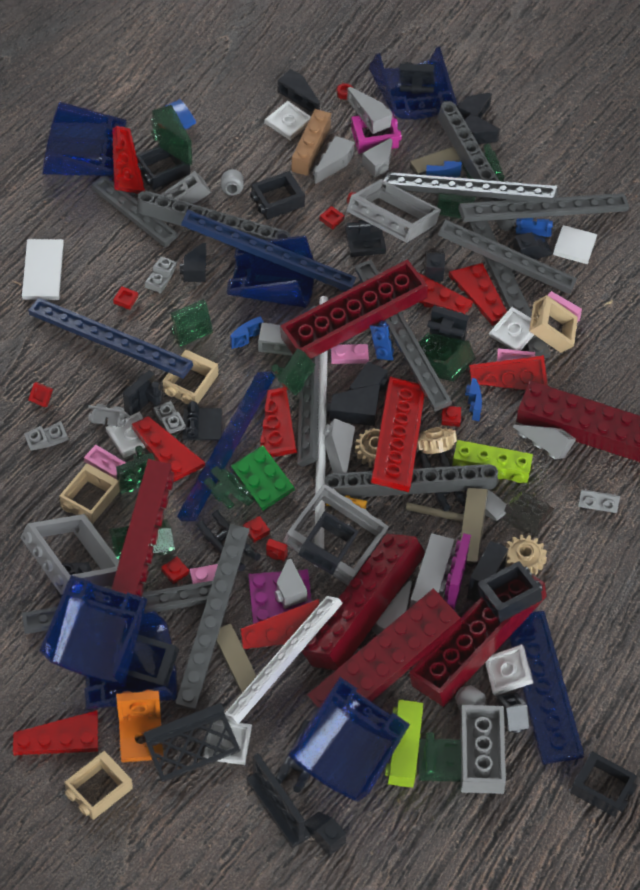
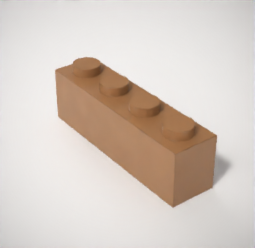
M317 109L314 110L292 156V172L306 176L309 175L331 128V113Z

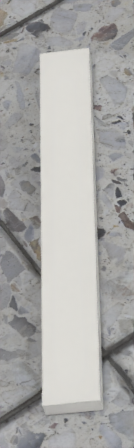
M331 596L324 598L225 712L228 721L236 724L241 722L342 605L339 598Z

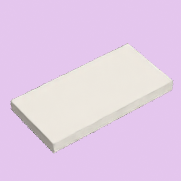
M27 239L22 291L23 300H37L38 298L43 300H59L63 240Z

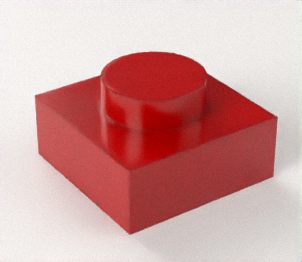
M332 206L320 215V221L332 230L345 220V215Z
M121 287L113 302L130 310L138 298V292Z
M35 382L28 400L42 407H48L53 389Z
M448 406L443 408L441 425L460 427L461 407Z
M260 516L243 524V527L250 529L249 537L253 543L270 534L269 527Z
M269 538L266 544V555L274 560L285 561L288 555V545Z
M175 557L161 567V571L173 584L189 574V569L178 557Z

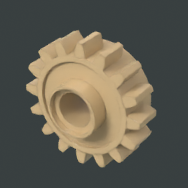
M430 428L423 431V434H419L417 448L424 454H437L448 451L457 442L456 432L452 428Z
M380 429L365 430V433L359 434V439H356L355 453H357V459H362V464L368 462L369 467H372L374 464Z
M520 535V539L513 537L512 542L508 541L506 548L509 549L506 568L520 561L524 567L527 566L531 573L536 575L538 569L542 570L546 563L547 550L543 549L544 544H537L538 538L531 540V535H528L527 539L523 535Z

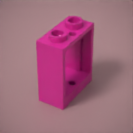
M393 114L390 127L391 134L367 138L364 137L362 129L368 127L360 116L351 117V131L358 154L364 153L390 138L392 139V149L399 148V141L402 140L401 131L397 129V118H394Z

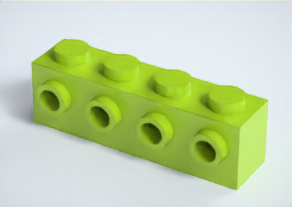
M457 440L452 466L490 464L497 468L498 479L528 484L533 454Z
M398 700V706L393 707L392 719L395 720V726L391 725L389 737L393 738V745L389 744L387 757H391L390 764L386 763L385 776H389V785L411 788L414 786L423 703Z

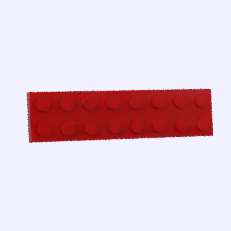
M389 377L371 483L405 492L410 490L425 396L420 385L417 383Z

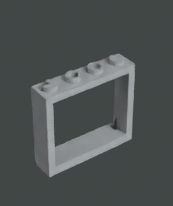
M383 179L351 195L347 212L406 243L435 226L441 209ZM380 198L419 220L412 224L377 206L372 201Z
M323 484L287 532L283 543L299 553L307 538L298 533V531L320 501H324L376 536L354 568L341 561L333 576L349 585L350 581L359 572L361 566L365 564L371 553L379 545L389 526L383 523L381 519H377L369 514L366 509L354 504L351 499L336 492L334 488L332 489Z
M85 514L27 523L20 538L61 595L113 585L119 560ZM74 532L100 567V570L70 575L43 537Z

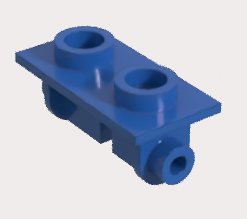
M518 218L516 220V234L532 232L538 236L551 237L553 221H549V219L533 221V218Z
M380 321L378 326L370 325L377 359L394 360V349L392 348L391 338H389V324L386 321Z

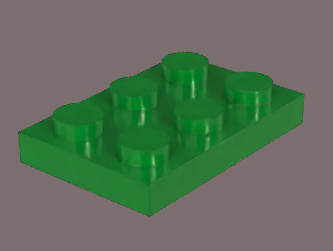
M263 445L231 466L234 473L262 511L295 491L292 483Z

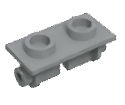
M103 404L88 406L93 410L88 416L89 421L92 423L105 425L108 418L107 425L122 427L126 424L125 417L130 418L124 411L125 409L121 407L107 408Z
M585 488V490L580 492L578 507L617 513L620 496H617L616 493H599Z

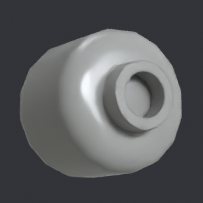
M234 169L225 171L221 177L222 191L231 196L241 193L244 186V178L241 172Z
M472 685L463 686L456 693V705L460 710L462 705H487L485 703V694Z

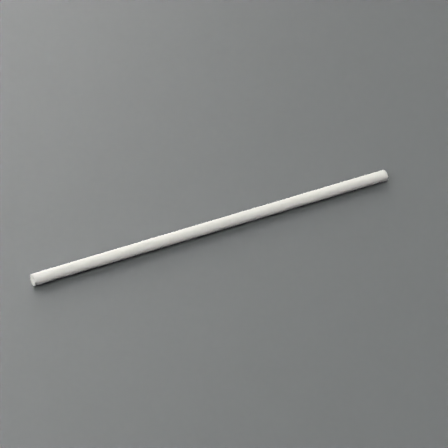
M320 297L319 305L328 301V297ZM328 350L320 354L318 445L315 495L321 486L325 484L326 448L323 432L326 427ZM322 500L315 508V525L325 511V502ZM321 527L314 538V543L324 549V528Z

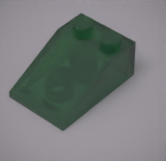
M168 105L152 110L150 122L153 128L151 131L153 140L157 141L162 149L185 164L192 165L191 139L173 106Z
M427 333L418 342L440 379L454 382L476 359L469 341Z

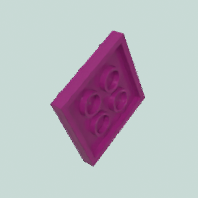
M463 533L461 541L457 540L455 556L452 559L451 571L446 582L444 600L454 611L466 569L471 535Z
M308 569L297 570L307 589V601L284 609L281 602L278 603L275 597L277 581L282 571L248 574L253 624L311 602Z

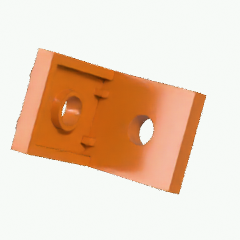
M145 690L136 693L126 691L116 694L121 763L152 760L145 744H139L135 740L143 736L144 732L161 726L159 691ZM162 744L152 746L156 754L163 756Z

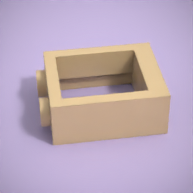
M546 295L533 303L529 331L562 353L572 348L575 344L578 317ZM549 316L563 325L562 333L548 324Z
M185 349L181 356L192 360L193 367L191 370L206 376L195 393L176 385L175 382L179 377L168 373L163 380V392L170 397L182 400L185 404H189L191 401H195L198 404L217 378L218 364Z
M86 463L59 496L61 507L68 513L71 512L75 515L85 514L89 521L94 524L120 492L119 481ZM87 482L106 491L92 510L73 501V498Z
M105 751L65 781L66 796L72 802L75 800L79 804L78 807L83 815H89L93 820L133 789L132 779ZM103 769L116 782L118 787L92 807L76 789Z

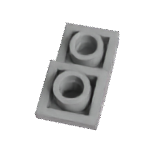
M160 257L153 266L152 274L145 281V288L162 293L175 271L177 262Z
M171 401L153 407L157 419L167 432L172 434L186 429L179 412H176Z
M61 421L45 429L39 426L24 433L30 450L51 447L69 440Z
M487 490L485 515L498 521L510 511V508L497 495Z

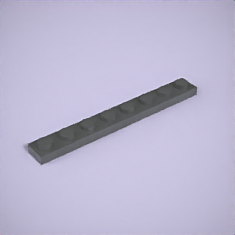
M448 220L444 221L438 236L567 294H571L577 278Z

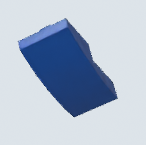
M181 99L165 106L166 111L173 117L174 123L180 130L188 129L196 124V120Z
M444 161V166L427 165L426 175L460 177L462 162Z
M261 316L242 324L230 335V346L232 349L249 344V337L260 334L263 323Z
M472 378L471 385H467L465 396H469L468 404H471L472 420L480 421L482 395L477 380Z

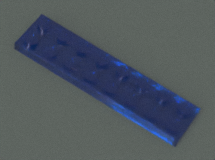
M545 611L532 612L509 636L512 648L522 644L525 649L533 683L523 686L522 689L542 765L582 759L584 752Z

